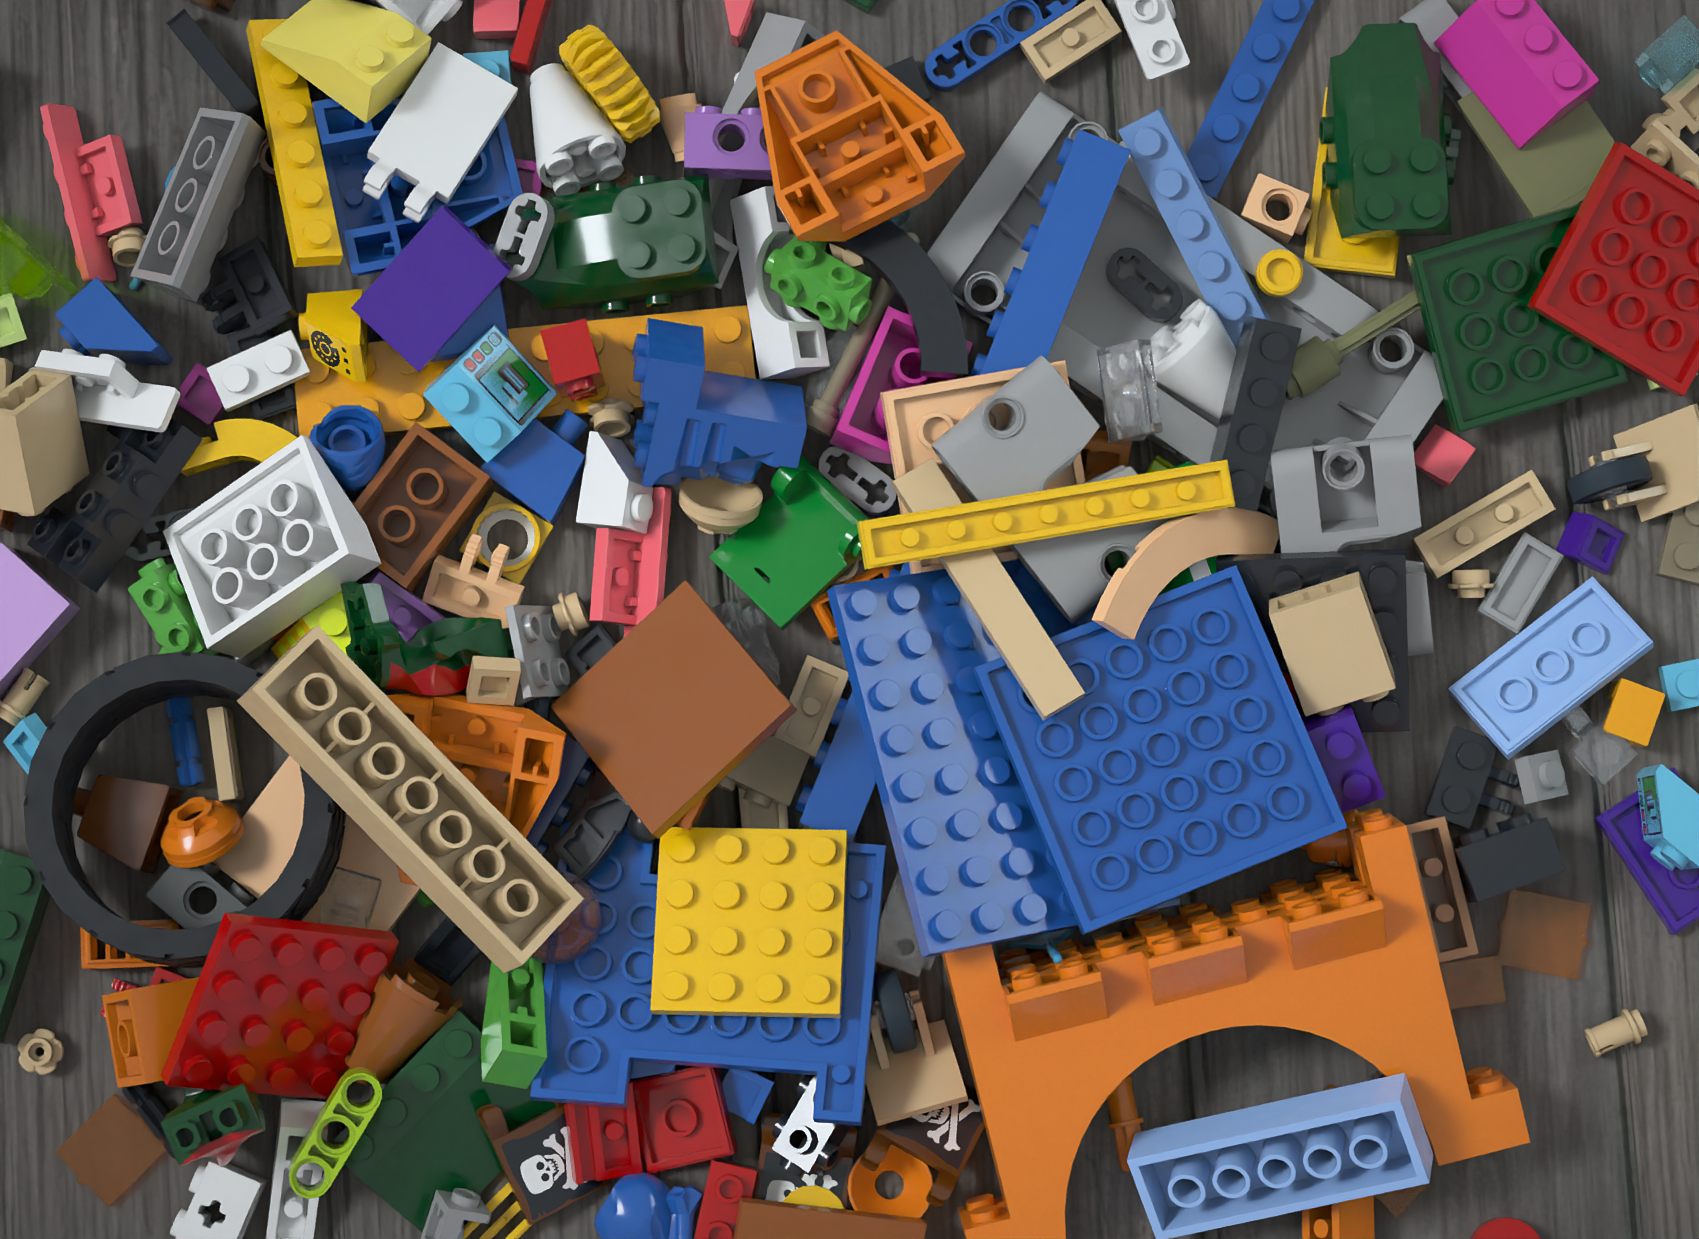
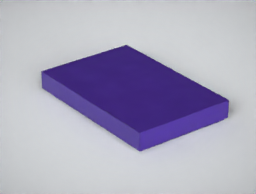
M444 205L439 208L351 309L410 365L420 372L513 269Z
M1675 768L1669 769L1671 772H1673L1677 777L1681 779ZM1638 790L1594 818L1670 935L1678 933L1699 919V868L1680 870L1675 867L1671 871L1650 855L1654 848L1644 841Z

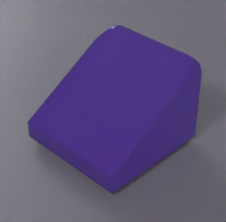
M1573 512L1569 517L1556 551L1571 561L1601 574L1608 575L1625 533L1595 515Z

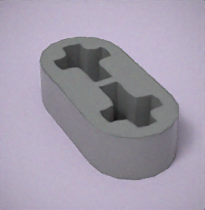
M520 194L512 201L493 249L511 268L512 264L506 261V256L509 252L516 253L519 249V254L525 257L523 265H514L513 271L506 277L513 281H523L534 274L554 224L555 214L552 205L537 194ZM535 206V210L541 213V217L538 222L530 221L528 225V221L522 217L524 209L532 210Z
M837 446L829 447L822 453L819 459V471L855 506L870 515H882L893 507L897 493L892 487L893 480L865 458ZM842 456H846L849 459L847 468L857 477L854 481L841 473L836 478L829 475L831 466L827 461L831 457L839 460ZM861 480H864L873 487H876L880 482L886 486L884 495L888 500L885 503L877 500L873 505L866 502L868 493L858 484Z

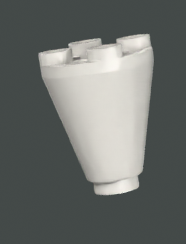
M551 63L536 69L530 77V101L536 168L539 179L546 187L553 188L556 196L576 194L581 187L589 186L599 180L611 181L618 178L624 171L622 161L625 158L626 145L623 138L571 73L566 71L561 64Z
M1198 299L1186 308L1180 316L1182 321L1173 329L1165 325L1148 340L1147 345L1151 349L1141 358L1139 364L1150 378L1220 420L1237 350L1217 313L1211 306H1207L1201 299Z

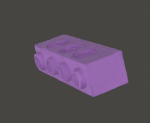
M700 106L695 108V113L685 112L683 177L708 173V178L772 180L768 151L764 143L765 133L761 109L744 108L741 110V114H722V108ZM733 132L743 139L744 145L737 151H726L719 145V137L725 133Z

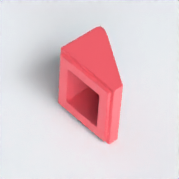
M474 0L473 33L476 39L516 38L521 22L520 0Z
M724 0L732 45L736 47L742 46L756 8L755 0Z
M1435 424L1414 452L1415 467L1443 488H1446L1454 480L1476 448Z

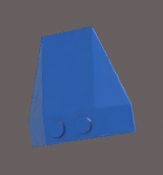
M332 98L312 102L342 252L352 277L383 272L441 206L446 205L461 221L472 229L507 210L512 201L520 194H523L504 116L448 204L435 198L420 223H417L403 215V211L406 208L404 203L416 187L395 174L379 200L362 191L366 184L364 179L375 164V162L367 158L368 150L401 99L392 101L367 123L360 120Z

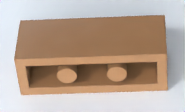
M1445 816L1406 825L1439 963L1479 954Z

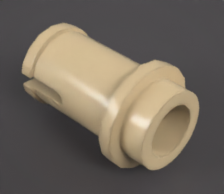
M26 667L23 668V672L4 700L0 701V718L13 727H16L22 719L26 718L44 689L50 684L38 675L36 677V674Z
M1625 1008L1621 1010V1016L1584 1030L1588 1044L1596 1058L1632 1041L1637 1045L1641 1043V1037L1648 1035L1645 1023L1637 1009L1628 1012Z

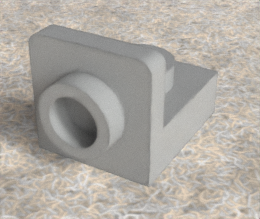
M455 1188L453 1192L436 1190L421 1239H463L465 1231L464 1220L488 1224L491 1213L480 1199L481 1197L471 1190L464 1188Z

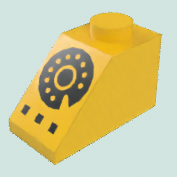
M363 289L308 293L306 312L299 313V331L301 340H309L312 358L357 383L366 382L369 325L351 309L363 295Z

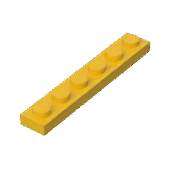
M287 19L249 20L246 32L294 267L340 265L343 252L307 80L260 46L261 39Z

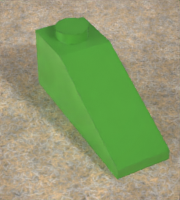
M534 954L522 966L503 973L491 961L481 1036L482 1081L527 1089L547 1059L542 958Z

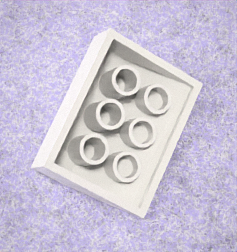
M304 435L289 443L163 531L207 649L239 658L244 657L342 591L340 584L355 582L382 564L365 522L310 439Z

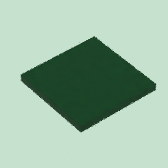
M1582 203L1406 255L1452 433H1462L1629 382L1624 364L1528 307L1534 292Z

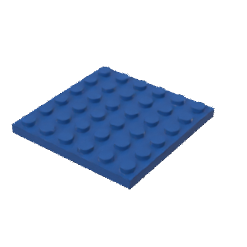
M1236 565L1158 595L1143 618L1134 640L1122 639L1094 621L1051 637V641L1079 682L1085 695L1082 699L1044 721L1002 657L973 669L1082 935L1348 828Z

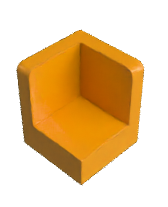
M1623 678L1614 680L1607 695V699L1612 700L1603 725L1604 732L1630 741V746L1638 749L1647 747L1666 694Z

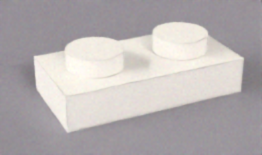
M292 330L207 368L227 412L312 374Z

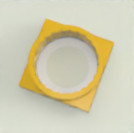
M494 491L482 513L475 520L469 535L459 551L463 554L465 553L466 545L473 533L482 536L483 546L476 561L490 569L491 557L493 555L487 545V535L490 528L496 522L504 519L519 522L527 532L528 544L522 555L513 560L506 561L501 576L520 585L554 526Z

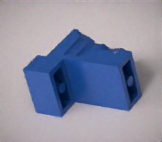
M648 318L645 333H637L635 336L632 361H635L633 381L640 382L642 405L645 406L643 420L637 419L633 446L636 447L634 467L641 468L642 486L652 487L654 484L680 483L681 477L704 480L709 476L742 486L745 482L750 483L755 479L762 463L777 468L784 466L798 469L807 430L802 387L705 371L703 327Z

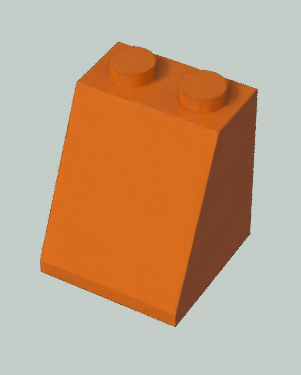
M199 977L102 995L118 1088L163 1081L160 1075Z

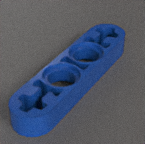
M1033 0L1008 1L928 55L925 62V77L928 84L933 89L941 92H949L958 88L1018 49L1020 42L1075 8L1078 0H1066L1067 4L1062 5L1058 0L1052 2L1045 7L1044 13L1049 16L1046 19L1042 18L1039 6ZM1038 0L1039 5L1046 0ZM1018 8L1028 10L1034 18L1033 26L1024 32L1014 30L1008 23L1009 14ZM979 33L989 34L996 42V49L988 56L976 55L970 47L971 39ZM962 46L965 58L974 66L968 69L965 60H963L953 68L954 78L948 79L945 75L936 77L934 75L938 66L936 61L942 59L946 64L953 62L959 58V52L955 48Z

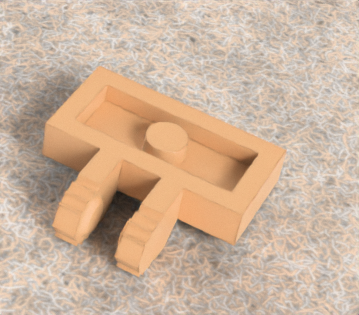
M473 533L468 540L461 563L438 555L433 562L422 601L466 618L484 617L501 619L502 628H509L505 607L519 605L525 586L500 578L506 565L510 547L499 544L495 548L488 573L473 568L483 546V537Z

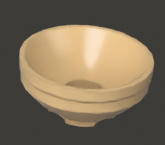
M712 476L704 480H694L685 477L680 483L678 492L679 505L685 514L698 525L699 530L712 535L718 533L730 535L739 528L751 523L759 515L763 501L762 491L754 482H745L744 485L739 486Z

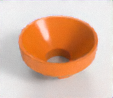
M194 797L188 799L182 806L172 810L168 818L169 821L162 832L160 844L169 864L179 868H194L215 861L233 849L243 836L245 825L241 815L233 805L219 800L205 799V797Z
M891 1144L877 1170L871 1171L860 1164L862 1154L852 1166L848 1177L847 1188L853 1209L862 1212L921 1218L929 1207L926 1196L933 1185L932 1175L927 1164ZM884 1171L897 1172L903 1179V1189L895 1198H884L875 1189L876 1179Z

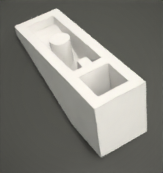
M281 1098L265 1239L314 1238L319 1197L307 1199L293 1191L289 1182V1165L326 1102ZM328 1124L321 1133L325 1141H327ZM313 1162L306 1163L298 1169L296 1176L302 1183L313 1185L321 1180L323 1168Z

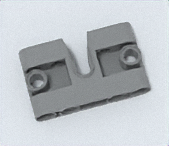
M1040 355L994 394L983 398L973 411L934 441L931 447L972 501L978 502L1046 490L1049 482L1072 464L1100 426L1055 368ZM1002 403L1009 411V420L1005 427L996 430L991 426L988 415L994 405ZM1120 465L1085 483L1138 474L1131 466L1125 467ZM1172 518L1008 546L1054 605L1073 624L1099 603L1112 578L1104 568V561L1107 555L1118 550L1123 556L1124 564L1122 568H1124L1130 558L1136 553L1135 547L1153 530Z
M1411 434L1358 441L1347 437H1338L1331 439L1323 445L1272 450L1271 465L1281 553L1342 551L1349 545L1378 542L1421 527L1415 457ZM1340 455H1348L1355 460L1353 467L1344 472L1332 469L1330 464L1333 459ZM1406 560L1408 656L1434 654L1424 563Z

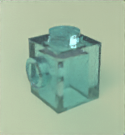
M1685 15L1680 17L1637 57L1635 63L1640 67L1638 72L1641 78L1654 89L1659 87L1666 94L1699 64V30Z

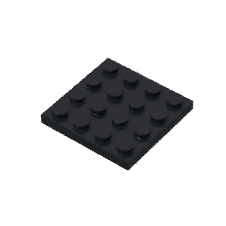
M1405 549L1216 556V573L1232 566H1237L1281 672L1288 674L1290 672L1269 617V600L1359 571L1394 670L1396 688L1389 690V693L1379 700L1363 702L1360 699L1350 702L1361 733L1410 731ZM1295 689L1296 707L1299 714H1302L1304 712Z

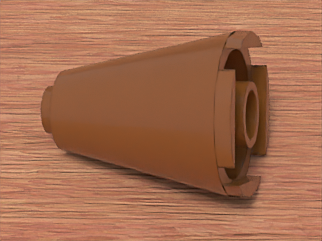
M395 952L390 964H387L380 974L371 996L370 1006L365 1011L354 1037V1045L345 1059L349 1067L348 1070L356 1067L369 1069L376 1074L380 1084L388 1080L463 1007L461 995L454 1001L448 994L452 986L413 961L414 959L408 957L404 964L394 961L398 954ZM356 1080L365 1086H371L368 1081Z

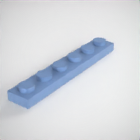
M1160 107L1121 127L1118 132L1126 147L1131 150L1130 155L1207 305L1211 306L1217 313L1237 350L1245 315L1266 320L1271 319L1165 112Z

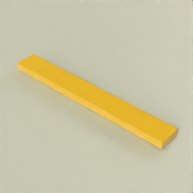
M1222 460L857 522L864 568L866 570L1230 508L1235 506L1228 461Z

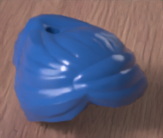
M340 405L332 409L322 419L321 423L313 426L309 436L310 441L335 479L342 484L345 490L351 492H359L365 489L376 475L383 460L386 441L381 421L372 411L360 405Z

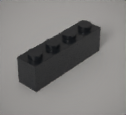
M1245 315L1210 462L1228 461L1235 501L1234 507L1257 512L1302 328Z

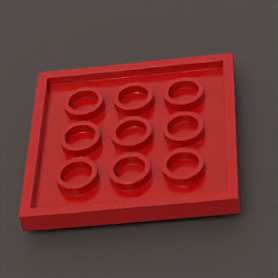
M1622 142L1614 143L1534 292L1528 307L1676 396H1685L1699 370V190Z
M224 913L160 1076L167 1086L224 1090L228 1087L244 1083L250 1093L328 1099L347 1069L348 1065L345 1062L347 1054L354 1045V1037L365 1011L370 1006L371 996L380 974L386 965L390 964L399 940L392 931Z

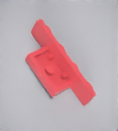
M48 103L40 107L43 119V132L48 140L52 155L54 177L59 184L65 208L64 217L70 229L76 253V266L84 282H91L97 277L103 283H111L117 280L110 248L108 247L107 237L117 234L120 229L135 227L143 223L122 137L110 134L84 145L75 108L73 106Z
M655 487L653 489V512L648 522L647 534L613 528H596L590 621L624 625L623 638L664 600L672 491L670 488Z

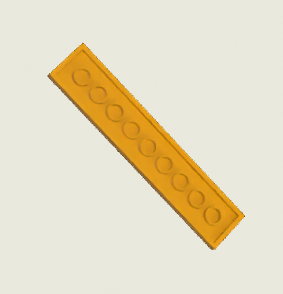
M748 306L587 321L606 386L597 388L598 395L572 402L570 396L561 398L554 384L540 333L541 330L566 323L508 329L509 340L558 392L535 417L536 420L560 418L566 409L577 416L589 415L588 407L607 398L628 401L633 404V410H643L645 406L642 405L640 382L633 381L635 361H632L635 336L637 333H645L648 318L703 327L705 371L756 379ZM386 341L368 343L366 382L357 383L313 359L311 348L301 349L312 374L294 382L299 437L304 435L309 438L313 426L321 423L322 419L332 409L340 405H360L372 411L381 421L385 435L408 433L415 422L428 431L454 428L423 394L426 387L456 359L429 362L422 371L418 372Z

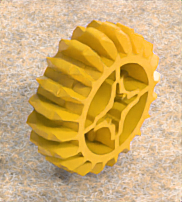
M589 24L567 37L568 40L559 46V55L565 67L623 140L632 143L637 138H642L651 132L652 127L660 122L659 109L648 93L649 91L612 41L598 27Z

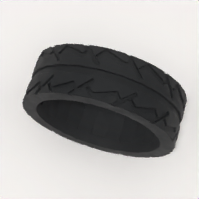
M195 652L146 655L114 667V670L103 673L80 689L52 720L53 723L46 729L31 759L24 796H26L23 805L26 842L36 871L41 873L39 874L41 882L61 911L93 937L148 963L180 968L203 967L221 921L201 928L163 930L136 925L121 918L108 908L88 883L76 856L72 831L74 796L83 769L99 743L122 721L145 707L179 697L210 696L237 702L264 674L227 657ZM301 766L300 771L305 794L303 824L294 853L277 881L256 902L237 914L302 921L318 902V898L324 893L338 864L345 831L346 812Z

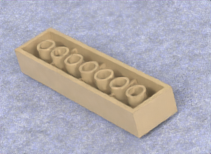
M318 625L302 636L237 700L256 722L503 973L522 966L584 899Z

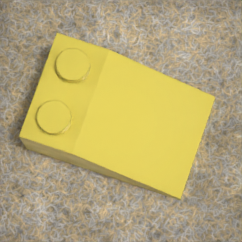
M311 0L261 39L260 46L360 120L367 123L410 87L428 59L432 38L393 11L353 0Z

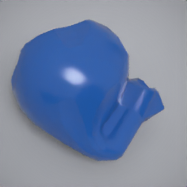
M648 1173L625 1175L615 1184L609 1197L600 1208L595 1217L594 1226L601 1239H693L694 1213L703 1193L691 1185H688L686 1188L674 1186L669 1190L663 1180Z

